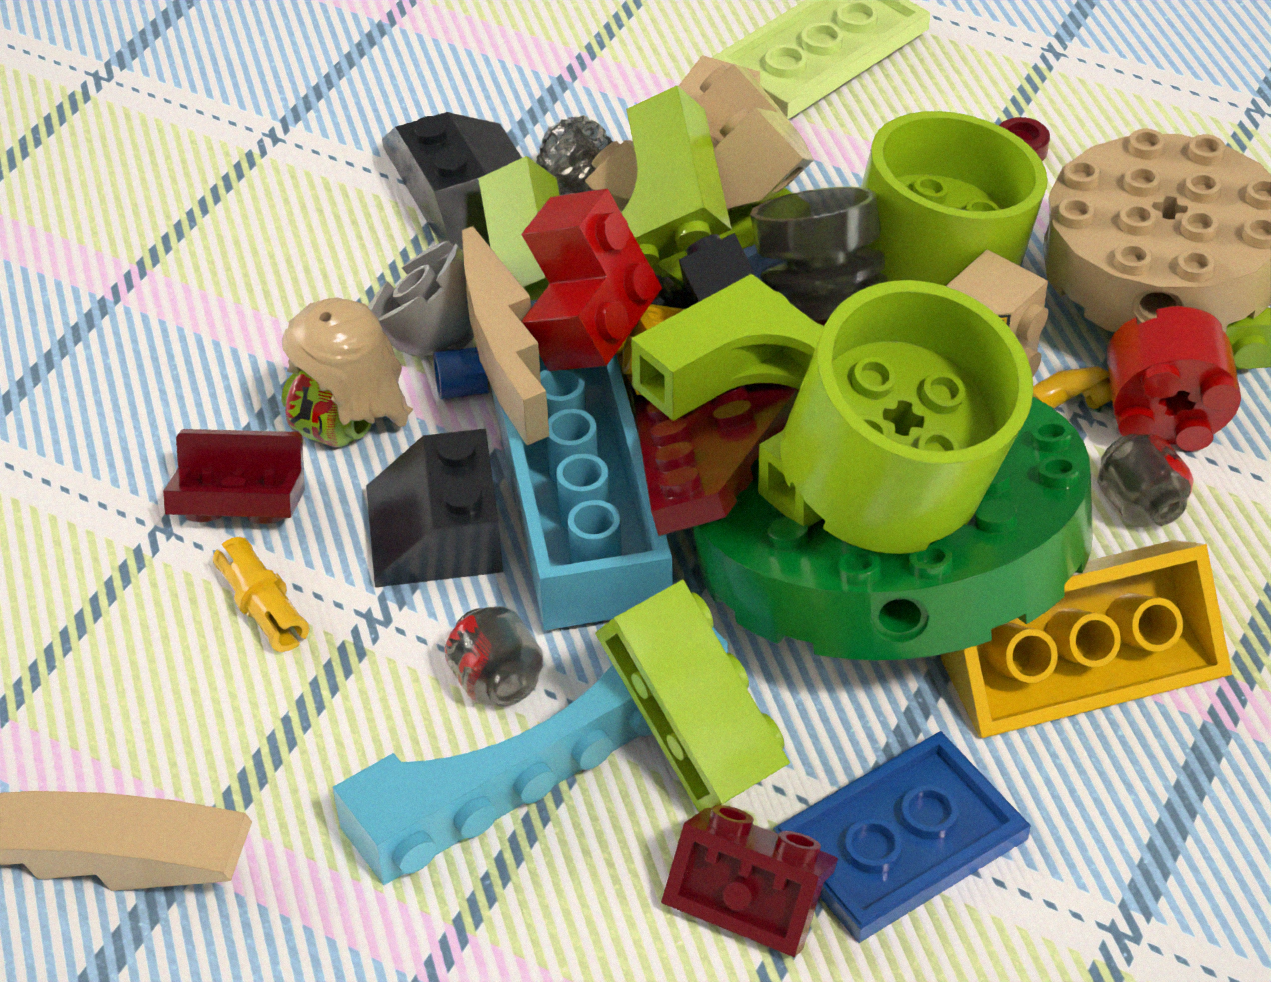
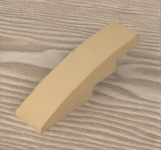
M472 226L462 230L469 319L479 358L499 404L525 444L530 445L549 437L546 390L541 385L538 342L521 322L531 309V299L529 294Z
M104 792L0 793V865L23 863L38 880L97 875L111 891L228 882L232 880L252 820L244 812L170 799Z

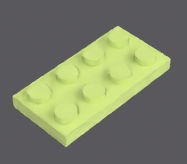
M804 0L712 56V58L760 71V85L789 120L927 31L930 23V12L910 0Z

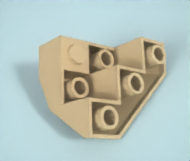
M732 64L727 69L722 65L702 82L699 89L703 94L696 102L706 112L727 211L770 200L787 187L814 161L803 137L745 67ZM616 140L607 145L595 157L592 165L596 170L585 182L593 190L608 188L611 195L630 200L637 180V159L634 145L631 140H624L621 144Z

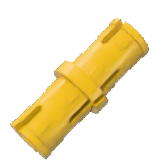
M234 537L223 542L221 545L231 556L233 562H229L223 552L216 549L213 555V563L234 589V599L237 607L244 615L247 614L248 617L255 619L267 636L269 644L276 651L285 652L298 647L300 642L295 638L289 627L293 626L299 636L304 639L308 636L310 628L306 619L298 613L286 596V583L278 573L275 574L273 570L265 567L246 538Z

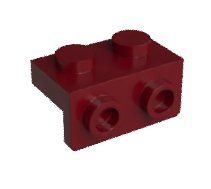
M180 430L176 436L178 469L163 490L165 515H185L187 520L193 522H210L220 519L222 516L247 517L250 522L257 524H271L279 522L284 518H291L305 491L302 435L299 432Z

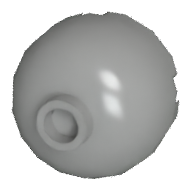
M450 241L436 244L411 259L402 267L407 276L394 289L387 281L368 305V308L378 318L392 346L396 350L412 356L433 355L434 352L445 351L446 349H462L474 338L469 319L464 254L456 243L453 246Z

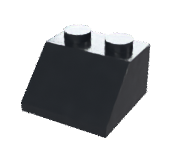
M486 428L423 435L366 485L375 588L503 573L499 522Z

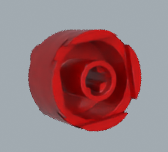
M1182 306L1156 309L1157 318L1137 324L1136 317L1131 319L1114 333L1109 341L1106 352L1113 409L1119 433L1124 438L1140 440L1149 444H1153L1148 439L1150 435H1157L1166 440L1169 445H1177L1185 451H1197L1209 446L1213 441V434L1224 428L1236 415L1241 401L1232 345L1229 336L1222 329V324L1215 316L1208 312Z

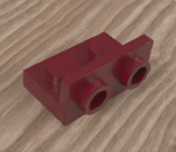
M715 805L712 808H705L684 822L661 903L795 958L804 948L823 882L834 873L838 858L820 851V843L807 835L793 831H782L779 834L754 825V818L750 814L731 806Z

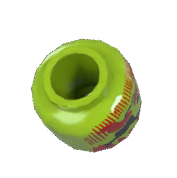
M300 370L298 374H292L283 387L281 401L282 405L286 407L287 423L293 432H299L304 437L328 446L344 447L354 439L364 437L372 423H368L363 419L360 421L350 420L348 424L343 425L339 420L338 406L331 400L333 394L329 390L320 391L317 381L303 370Z

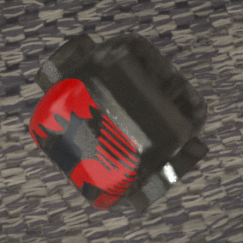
M1128 434L1113 442L1105 450L1101 457L1097 483L1102 494L1126 523L1135 527L1163 526L1174 522L1183 514L1187 507V500L1192 492L1194 478L1189 467L1166 440L1155 434Z
M503 606L477 608L465 613L450 632L444 647L446 662L465 693L475 703L488 706H511L525 699L535 689L544 665L542 648L523 620L513 609Z

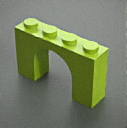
M678 85L626 109L637 159V180L633 194L621 213L652 269L661 260L686 250L690 245L704 237L713 234L721 235L732 230L705 109ZM525 156L478 179L490 248L529 294L531 301L539 299L548 287L549 282L521 234L548 199L560 196L557 178L528 156Z
M750 274L631 338L633 388L672 421L720 394L742 385L775 383L800 390L824 326L817 324L793 306L783 294L774 291L753 274ZM782 431L759 446L758 493L786 517L802 526L808 523V527L823 518L806 503L795 486L788 487L781 464Z

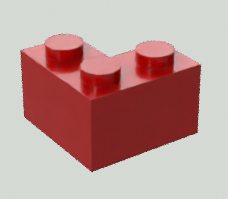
M608 188L550 197L521 234L549 282L548 287L521 322L538 342L539 355L549 371L607 366L658 295L662 286Z

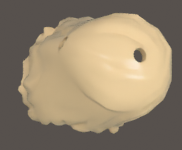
M339 297L323 299L308 304L289 321L288 328L282 336V350L289 358L287 372L298 374L300 370H303L317 381L320 391L329 390L333 394L331 400L338 406L339 420L343 425L348 424L350 420L360 421L363 419L368 423H374V418L386 416L399 427L406 426L408 415L413 411V408L407 405L405 396L399 387L398 382L402 367L399 360L395 357L392 344L383 331L378 318L366 304Z

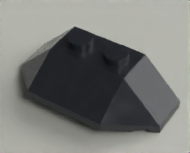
M445 112L434 116H425L417 121L394 127L382 138L383 148L438 242L450 241L453 246L456 243L463 251L462 230L473 226L490 247L478 178L522 158L501 124Z

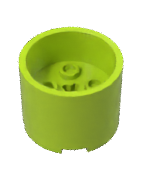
M922 111L899 116L884 124L875 134L872 141L843 255V262L847 265L855 281L860 285L858 291L879 283L899 280L925 281L946 286L987 249L1022 266L1047 189L1048 178L1045 166L1037 153L1021 138L999 125L974 116L946 111Z
M914 280L890 281L869 286L851 295L834 310L827 320L783 431L780 453L783 473L788 487L795 486L806 503L826 521L823 529L849 544L875 552L903 554L924 551L929 543L952 534L964 524L967 525L975 514L1020 432L1031 408L1033 398L1032 371L1021 343L1008 325L987 306L963 292L940 284Z

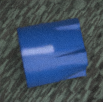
M477 347L433 353L435 382L440 400L487 394L489 392L488 377L481 364Z

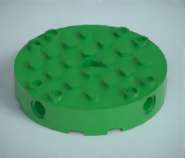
M1033 397L1029 414L971 520L967 525L964 524L952 534L929 543L924 551L903 554L875 552L854 546L835 537L823 529L826 522L824 519L808 527V523L802 526L786 517L758 493L759 457L751 465L753 481L746 490L736 496L737 502L728 515L722 519L693 526L699 570L704 586L715 603L722 601L735 611L736 623L752 633L776 644H779L785 636L813 643L814 654L825 657L873 661L930 657L989 642L992 640L991 629L1016 618L1028 624L1047 612L1065 596L1064 585L1075 572L1083 573L1091 554L1093 529L1090 458L1084 441L1069 421L1051 406Z

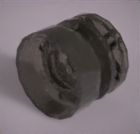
M852 186L806 190L763 202L752 209L750 216L756 253L764 258L778 259V261L762 269L760 274L761 281L774 291L783 294L793 306L813 321L829 319L834 310L856 292L869 286L888 282V277L880 273L885 269V254L877 249L862 247L870 244L881 235L875 191L869 188Z

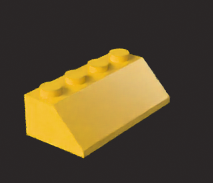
M1177 540L1088 560L1083 573L1075 572L1064 585L1065 596L1035 620L1025 624L1016 618L991 629L992 640L955 652L940 654L941 661L980 738L1233 675L1207 544Z

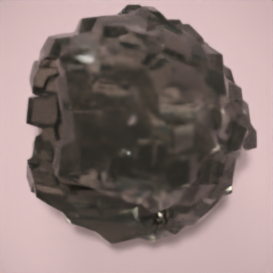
M587 116L568 117L567 119H561L553 126H548L541 140L536 163L557 178L560 196L593 191L585 182L596 170L592 162L613 141L611 137L607 136L606 130L599 123L592 119L590 120Z

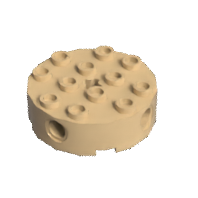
M1143 128L1134 131L1129 136L1091 146L1062 167L1048 196L1049 225L1044 235L1043 243L1047 280L1060 297L1067 294L1072 301L1085 308L1084 317L1105 330L1116 332L1124 323L1135 317L1137 318V324L1157 318L1156 309L1182 306L1200 309L1215 316L1222 324V329L1226 333L1228 324L1245 319L1248 315L1254 319L1271 305V174L1261 163L1226 146L1222 139L1214 135L1202 134L1191 137L1182 134H1162L1154 129Z

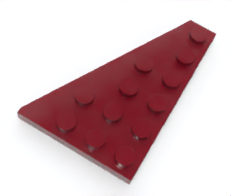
M832 313L811 319L817 324L825 326ZM775 383L742 385L720 394L672 421L644 396L637 395L632 387L650 508L658 536L722 519L728 515L737 502L736 496L746 490L754 479L751 465L759 457L760 444L784 430L799 389Z

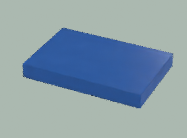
M939 731L774 827L773 832L779 834L782 831H793L807 835L820 843V851L838 858L835 871L823 882L819 897L856 941L861 943L1028 840L1031 825L942 731Z

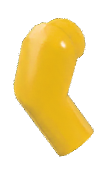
M1099 366L1058 371L1033 386V397L1055 409L1082 393L1088 407L1097 409L1112 400L1109 374L1107 370Z

